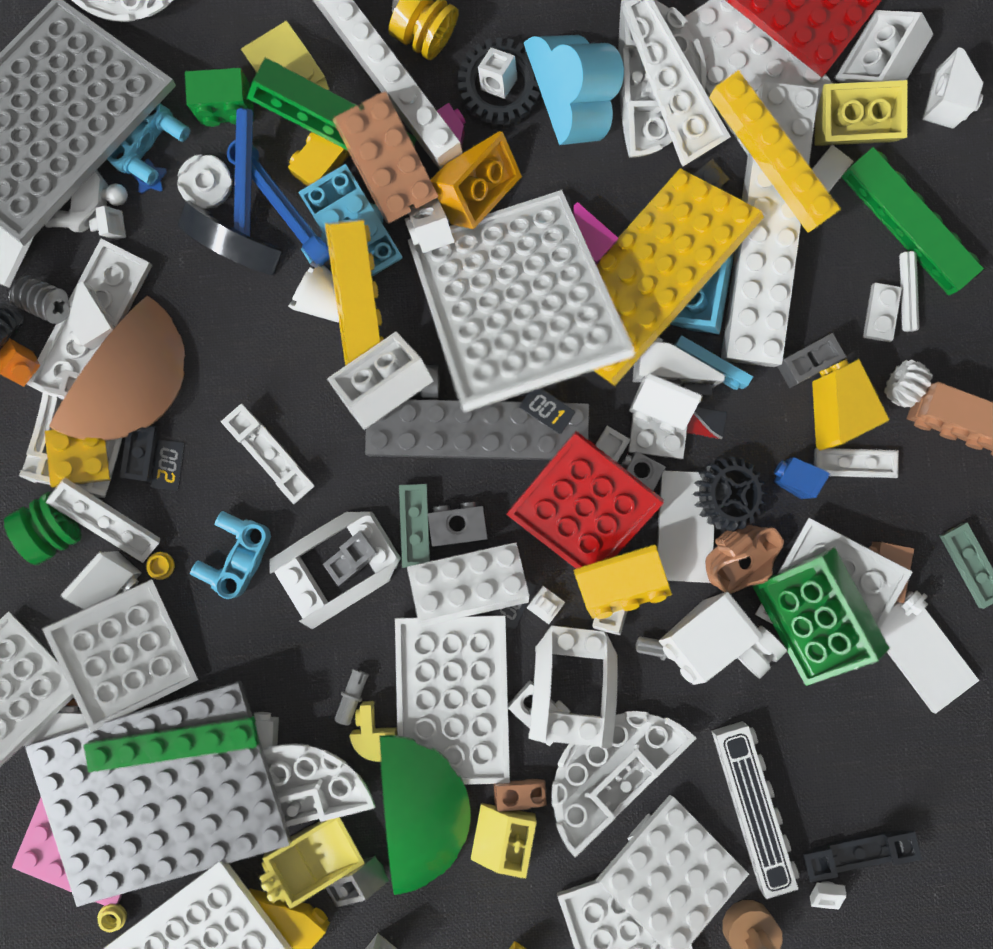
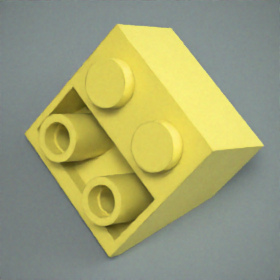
M481 803L471 860L500 874L526 878L536 826L535 813L520 810L498 812L496 806Z

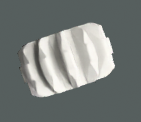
M905 360L891 374L890 379L886 382L887 387L884 393L887 394V398L894 404L901 405L904 408H911L916 402L921 401V397L926 394L927 388L931 386L932 374L922 363L915 362L914 360Z

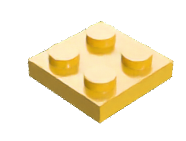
M56 430L45 431L51 487H57L64 477L76 485L110 481L106 440L89 437L78 439Z

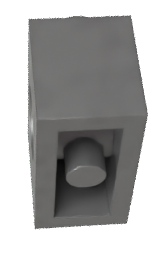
M477 502L461 503V509L450 510V505L433 507L434 513H428L432 546L487 539L483 506L477 507ZM456 515L462 516L465 520V527L459 532L452 530L450 527V520Z

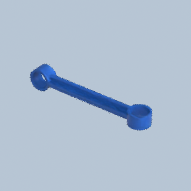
M236 140L229 145L227 150L228 160L234 165ZM252 145V180L303 244L302 248L316 264L323 266L330 259L327 244L314 233L258 161L259 151Z

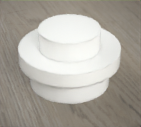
M916 590L901 606L906 610L905 614L909 616L913 613L917 616L928 605L924 601L927 595L925 593L920 594Z

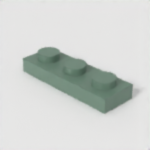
M427 484L399 485L402 568L430 562Z
M962 523L939 535L978 607L984 609L993 604V568L969 524Z

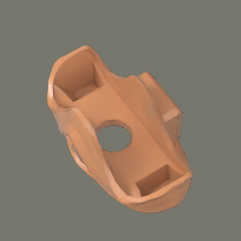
M746 525V528L738 529L735 532L725 531L716 539L717 547L707 555L705 560L706 572L710 583L724 592L734 593L747 586L767 582L773 574V563L784 544V540L775 528H760L752 525ZM750 556V566L747 569H742L739 566V560Z

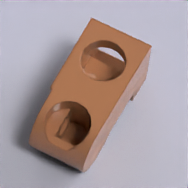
M527 779L494 784V800L497 811L524 810L545 806L547 804L545 781L541 779Z

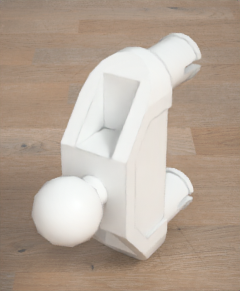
M96 170L72 195L71 209L69 211H57L45 226L67 227L73 230V232L86 231L90 228L89 220L97 218L95 208L107 206V200L112 205H122L127 200V191L125 187L119 184H111L108 187L106 181Z

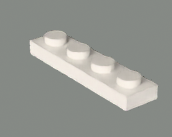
M65 477L46 501L52 507L142 563L160 542L159 537Z

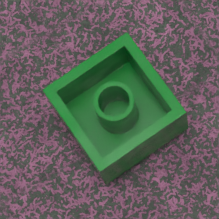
M241 68L185 71L187 106L201 124L214 127L220 125V123L230 122L236 125V110L239 108L252 110L254 121L253 101L247 99L251 85Z

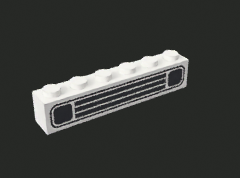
M742 721L712 730L759 890L766 899L798 890L795 880L799 878L798 870L793 861L790 862L787 852L791 851L790 844L786 835H782L779 825L783 824L778 808H773L771 798L774 797V792L770 782L765 781L762 772L766 771V766L762 755H757L755 744H758V739L753 727L749 728Z

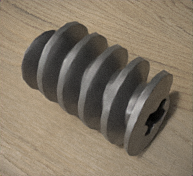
M23 275L15 281L9 292V302L13 306H17L43 320L58 324L68 318L70 306L67 293L62 289L49 285L47 282H42L31 275Z

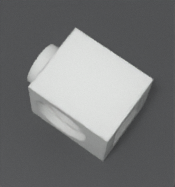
M490 48L478 66L481 90L506 98L517 80L515 56Z

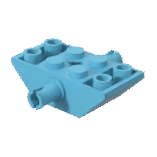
M346 164L299 191L300 196L323 233H321L322 236L320 238L327 246L325 223L352 219L364 220V225L369 226L371 237L370 242H367L368 253H372L374 259V270H371V277L403 258L382 224L383 217L377 205L369 203ZM301 248L308 262L311 263L313 260L308 256L304 249Z

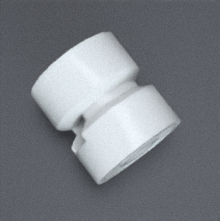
M762 626L758 630L764 637L737 657L759 679L771 668V661L777 662L787 652L786 648Z

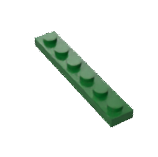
M255 716L88 741L83 746L88 773L256 748L259 745Z

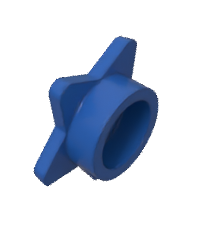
M146 159L145 163L159 173L156 181L149 185L131 173V175L139 181L140 193H145L151 188L161 192L163 190L161 179L166 174V169L155 168L151 161Z

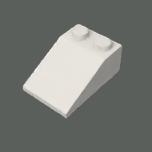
M657 338L635 362L633 371V382L641 383L648 374H651L675 385H682L685 382L712 384V388L722 383L725 375L674 345L663 343L661 338Z

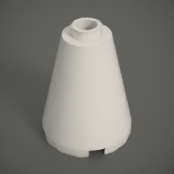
M312 261L310 265L315 267V269L310 267L308 272L306 271L289 307L299 312L339 323L332 272L324 265L319 266Z

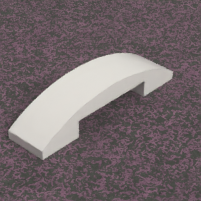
M242 403L221 421L235 439L243 444L273 478L276 485L293 504L315 487L287 451Z

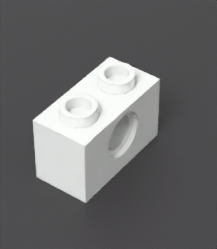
M438 198L417 209L409 206L411 212L408 213L409 217L405 218V222L413 244H419L423 253L454 243L447 217Z

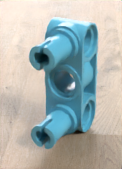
M161 103L154 108L156 112L151 116H147L107 158L118 171L128 174L132 173L149 185L156 181L159 173L143 162L141 158L152 147L161 131L165 130L181 142H184L190 135V128L174 118L170 110ZM124 152L121 158L116 159L120 153Z
M221 511L215 521V525L236 535L238 540L231 549L223 569L217 570L197 560L191 569L190 575L210 584L211 588L222 598L231 599L242 595L261 563L262 556L270 542L271 533L265 525L247 519L243 521ZM255 528L260 530L262 534L261 541L257 544L253 543L250 539V534ZM229 578H232L237 583V589L234 593H230L226 589V582Z

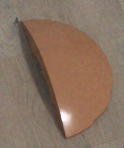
M146 296L107 336L66 394L49 424L50 428L78 439L89 437L114 440L127 437L128 433L141 427H149L165 414L176 399L183 382L185 352L181 335L172 322L173 320L157 302Z

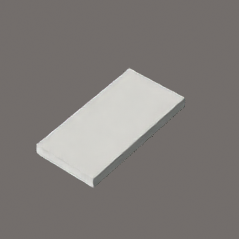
M664 471L660 477V497L664 499V503L659 508L657 550L668 581L710 583L706 572L705 560L707 555L713 550L714 525L706 523L708 517H701L699 515L703 508L695 506L700 500L699 497L693 495L694 492L699 491V487L694 483L702 480L697 472Z
M909 591L908 593H906L905 601L913 594V592ZM895 602L880 628L890 647L887 653L931 712L936 714L979 680L925 608L917 616L913 613L907 616L905 614L906 610L901 607L903 603Z

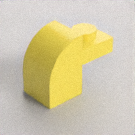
M365 701L360 705V709H356V726H361V729L351 732V743L357 753L365 759L381 761L379 737L380 735L397 736V727L375 728L374 701Z

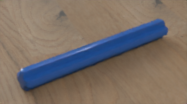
M239 108L236 110L234 229L250 236L253 111Z

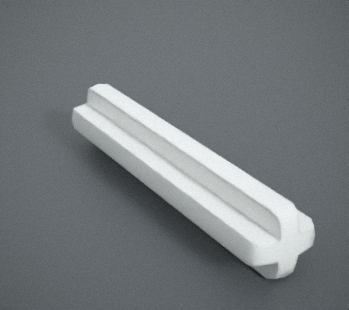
M906 251L900 254L902 330L914 332L919 329L917 254L914 251Z

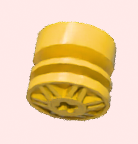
M399 0L389 23V35L406 45L413 41V50L418 53L422 52L423 57L432 60L449 40L458 19V8L451 4L447 5L445 0Z

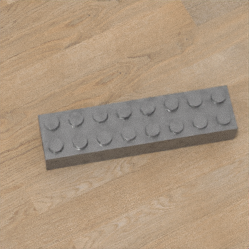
M406 400L366 428L365 454L383 457L551 460L575 431H578L588 439L589 404L564 403L573 409L575 414L562 434H559L520 408L522 402H492L463 411L460 401Z

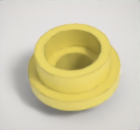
M119 904L105 905L98 913V924L106 932L119 930L127 919L125 909Z

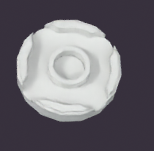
M195 155L186 160L179 169L178 190L186 201H190L205 210L213 209L223 204L231 194L233 186L232 175L225 163L216 156Z

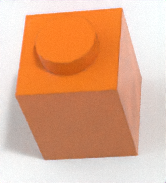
M9 338L0 350V375L24 387L38 370L40 364L32 350Z

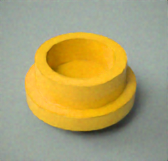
M165 552L152 554L146 563L148 574L158 580L168 578L175 568L173 558Z

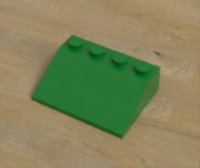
M835 547L770 577L765 583L753 586L806 686L876 662L890 649Z

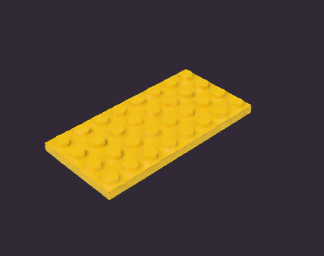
M680 168L618 237L617 243L596 265L631 342L634 356L593 369V371L613 385H616L764 218L762 211Z

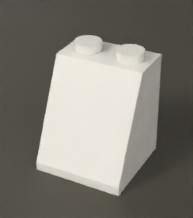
M725 592L703 600L665 634L659 642L663 646L666 656L674 660L681 668L682 676L694 685L707 682L764 636L732 596Z

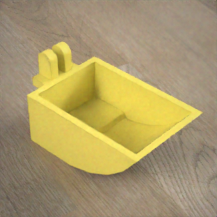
M338 817L322 822L319 821L292 835V842L289 846L265 852L263 856L264 862H262L265 873L259 878L262 882L263 890L267 891L269 901L275 902L278 899L282 902L286 901L291 909L362 866L365 862L343 822Z

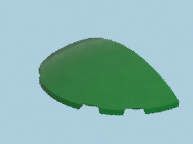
M380 735L389 862L394 895H398L426 886L442 875L457 859L469 831L470 803L462 777L456 774L450 766L449 760L433 747L428 749L417 744L413 738Z

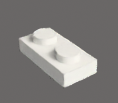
M880 283L872 284L863 338L886 342L893 341L902 287Z

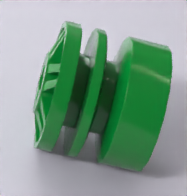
M46 492L39 499L32 500L29 504L30 509L28 507H20L4 518V527L11 543L19 554L33 565H40L54 557L57 552L56 548L58 550H66L69 545L76 544L82 538L77 521L46 503L52 492Z

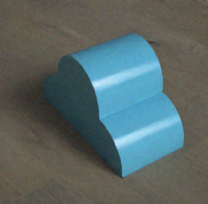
M580 35L534 36L526 40L524 46L559 145L593 142L603 139L607 135L612 123L613 111L610 100L620 91L624 78L623 61L618 50L609 43L589 44Z

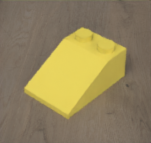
M287 21L241 48L256 74L264 57L329 90L325 76Z

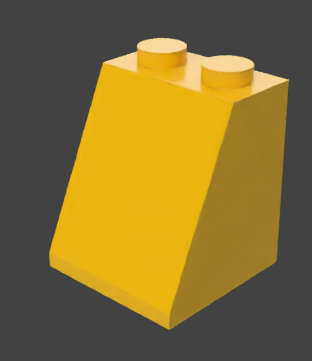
M847 359L819 372L821 378L812 381L816 447L819 451L843 444L889 421L860 360L850 364Z

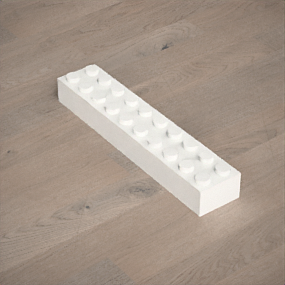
M763 81L756 94L809 165L819 88ZM748 152L742 201L761 210L764 218L735 250L721 358L730 362L776 367L782 365L801 223Z

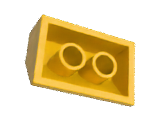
M656 545L574 569L586 608L592 619L608 618L613 612L619 610L631 611L637 609L640 604L647 602L658 603L665 600L667 596L672 595Z

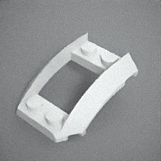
M65 369L56 376L54 381L43 387L37 421L26 453L27 457L23 469L19 474L20 477L36 484L40 482L50 485L45 431L53 430L49 427V424L59 408L60 399L65 398L80 373ZM122 438L106 440L110 480ZM110 481L78 484L77 486L96 498H102L106 496Z
M347 511L271 558L270 574L275 572L303 618L299 622L314 629L388 583L401 558L373 512ZM345 528H348L352 536L362 531L378 552L369 561L375 574L328 603L300 556Z
M551 625L544 634L545 636L535 646V676L531 725L528 738L544 743L549 741L598 746L601 749L612 747L617 702V654L607 632ZM552 654L603 659V690L600 716L549 711Z

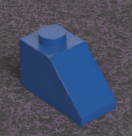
M789 458L786 461L782 460L774 471L776 477L773 482L800 499L816 498L830 473L799 459Z

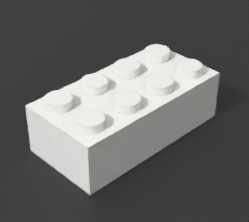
M517 543L407 567L417 617L421 627L529 602V593Z

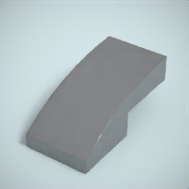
M359 531L339 547L340 550L323 565L338 586H343L378 552L365 534Z

